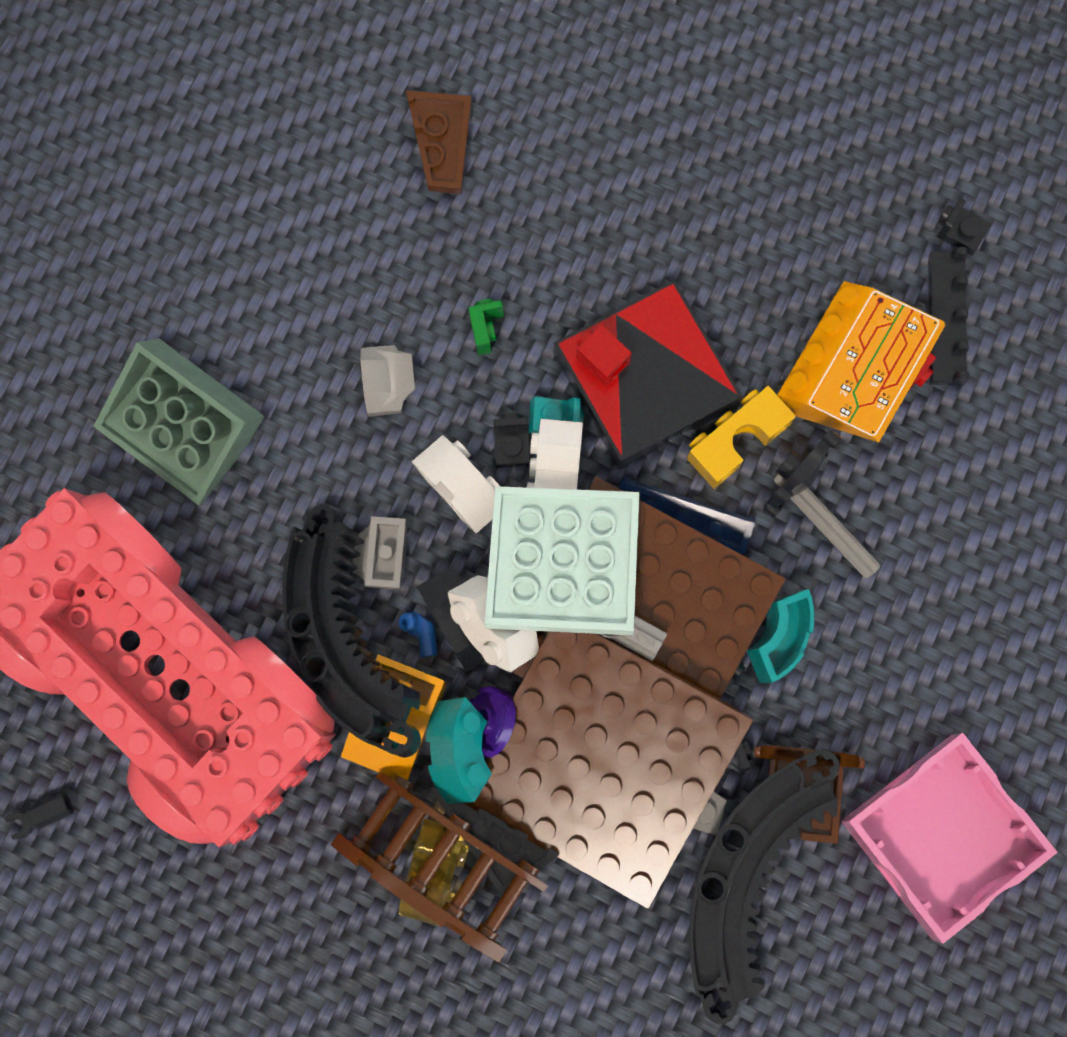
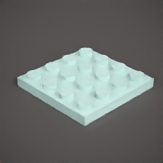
M495 486L485 628L633 635L639 492Z

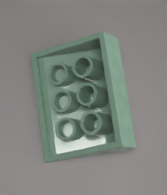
M157 338L136 343L93 427L197 505H201L249 445L264 415Z

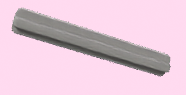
M779 474L774 478L775 483L779 487L786 481ZM809 488L790 498L864 578L871 577L880 568V564Z

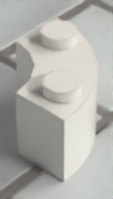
M442 435L416 457L412 463L457 516L477 533L493 519L495 486H500L491 476L486 479L468 460L471 455L458 440L452 444Z
M477 575L448 592L451 616L460 625L466 637L482 654L488 664L496 665L503 670L512 672L537 655L539 651L537 632L486 629L484 623L488 578Z

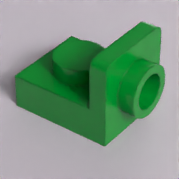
M484 299L476 302L474 306L468 307L478 356L491 353L490 342L496 341L493 323L489 320L504 317L502 301L494 302L493 299Z

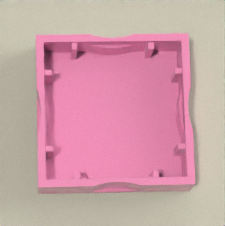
M963 733L949 736L841 820L929 937L942 944L984 912L996 896L1006 889L1019 884L1058 853L1024 809L1019 807L1006 794L996 774Z

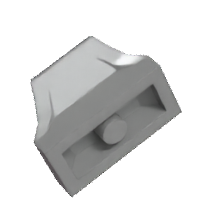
M395 345L361 348L360 361L363 391L368 417L402 413L403 402L415 390L412 354L399 351Z
M371 516L370 525L359 533V536L364 540V544L356 545L354 548L361 554L360 557L353 559V564L357 565L358 568L352 572L364 580L365 587L401 590L407 546V520Z

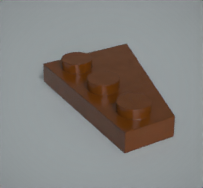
M406 90L428 190L432 192L462 194L472 106L471 96Z

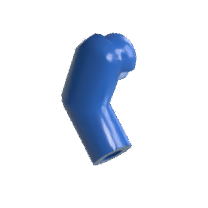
M415 611L403 613L399 618V627L419 640L420 657L438 656L434 623Z

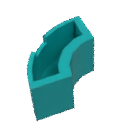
M809 589L797 591L774 600L768 610L765 632L758 643L747 650L759 683H773L781 679L804 656L803 652L808 644L810 633H813L814 606Z
M466 697L438 701L427 728L426 742H430L432 765H428L429 772L437 791L447 804L475 802L492 774L485 763L482 752V734L487 721Z

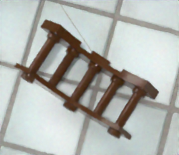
M379 771L376 778L390 788L358 836L354 834L352 839H349L338 833L331 846L355 866H363L372 874L370 876L372 879L442 928L446 926L462 936V941L499 963L507 949L496 941L499 936L497 930L528 882L545 892L548 885L536 877L540 870L522 858L518 864L468 832L472 825L454 813L450 818L440 813L412 793L410 789L413 784L397 773L390 778ZM402 796L415 806L382 855L378 854L375 857L369 852L372 848L370 843ZM426 814H428L445 826L447 830L415 878L411 877L407 881L394 871L397 867L395 861ZM459 837L482 851V854L451 902L446 901L443 906L427 895L430 890L427 886ZM494 861H497L514 872L515 876L485 923L480 922L478 927L463 919L465 915L463 910Z

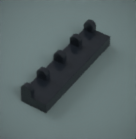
M965 247L955 248L952 252L931 251L928 256L929 315L945 323L943 331L930 352L936 359L929 366L934 371L929 377V385L964 386L969 381V372H967L969 343L967 342L966 320L968 319V310L966 309V287L968 286L966 257L968 256V250Z

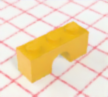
M769 386L761 392L757 389L753 390L741 401L743 405L741 409L735 414L731 410L725 413L715 423L718 427L709 435L705 432L701 433L689 444L691 450L687 460L713 489L738 470L744 461L733 447V437L740 433H750L755 435L766 446L794 421L796 417L794 413Z

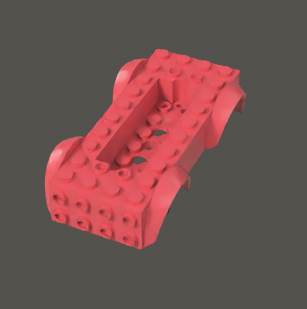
M65 488L62 491L55 492L46 501V508L37 517L31 518L22 526L21 534L18 538L0 550V670L18 683L33 690L48 694H65L130 759L126 780L129 793L140 810L159 828L175 838L189 843H215L218 847H222L230 843L236 845L241 840L245 842L259 828L260 825L256 821L266 813L270 815L284 801L281 794L291 786L295 788L305 779L309 773L305 768L315 759L317 761L323 759L333 748L330 741L336 736L333 732L334 719L316 700L317 695L266 645L254 636L236 641L178 585L181 576L179 564L106 492L83 495ZM132 630L139 635L140 644L136 650L128 652L122 647L121 638L124 633ZM156 655L161 656L165 662L164 671L158 676L153 675L149 670V662ZM178 679L185 680L190 686L188 697L181 701L176 700L171 695V686Z

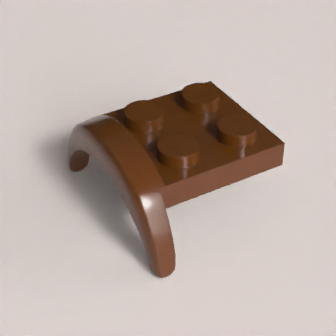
M760 745L755 747L754 756L770 759V776L792 761L816 750ZM832 752L838 758L840 765L837 776L829 781L839 804L837 806V816L833 817L828 811H824V823L822 824L812 818L813 829L810 832L799 827L802 835L800 840L838 844L843 768H864L865 759L862 756ZM819 755L816 757L817 763L808 768L806 767L807 759L796 763L805 774L804 786L806 787L816 781L810 777L812 773L821 771L823 776H828L830 774L829 768L834 765L832 759L825 760L823 755Z

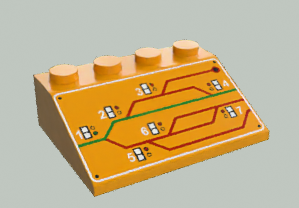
M843 281L777 396L796 417L879 443L943 331L945 323L874 288Z

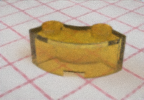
M424 819L413 851L407 881L411 877L415 878L447 830L441 823ZM459 837L427 886L430 888L427 895L443 906L446 901L451 902L455 896L450 891L457 866L464 868L470 846L464 845V839ZM400 899L399 915L439 926Z

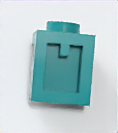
M534 396L530 399L529 433H539L541 419L583 423L584 411L580 408L581 399L579 397H572L568 401Z

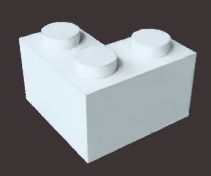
M541 419L539 433L532 432L530 454H537V458H531L529 478L535 479V482H528L527 488L577 490L583 423Z

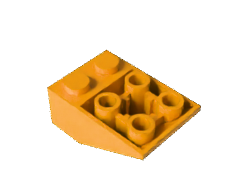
M378 654L376 660L381 663V668L387 670L389 675L398 679L400 683L420 692L421 704L419 710L412 707L406 723L418 729L421 736L420 747L410 757H398L360 740L349 732L341 757L376 772L380 771L391 778L397 773L408 781L425 741L430 718L438 701H441L447 683L439 678ZM390 731L389 739L400 744H406L407 737Z

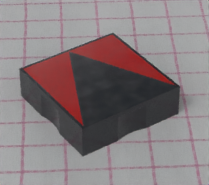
M675 280L554 342V356L575 394L588 408L593 418L595 429L618 470L660 449L675 436L695 430L728 411L737 408L743 397ZM601 324L632 352L630 364L606 387L576 359L577 348L579 347L576 344L586 331L591 329L594 332Z

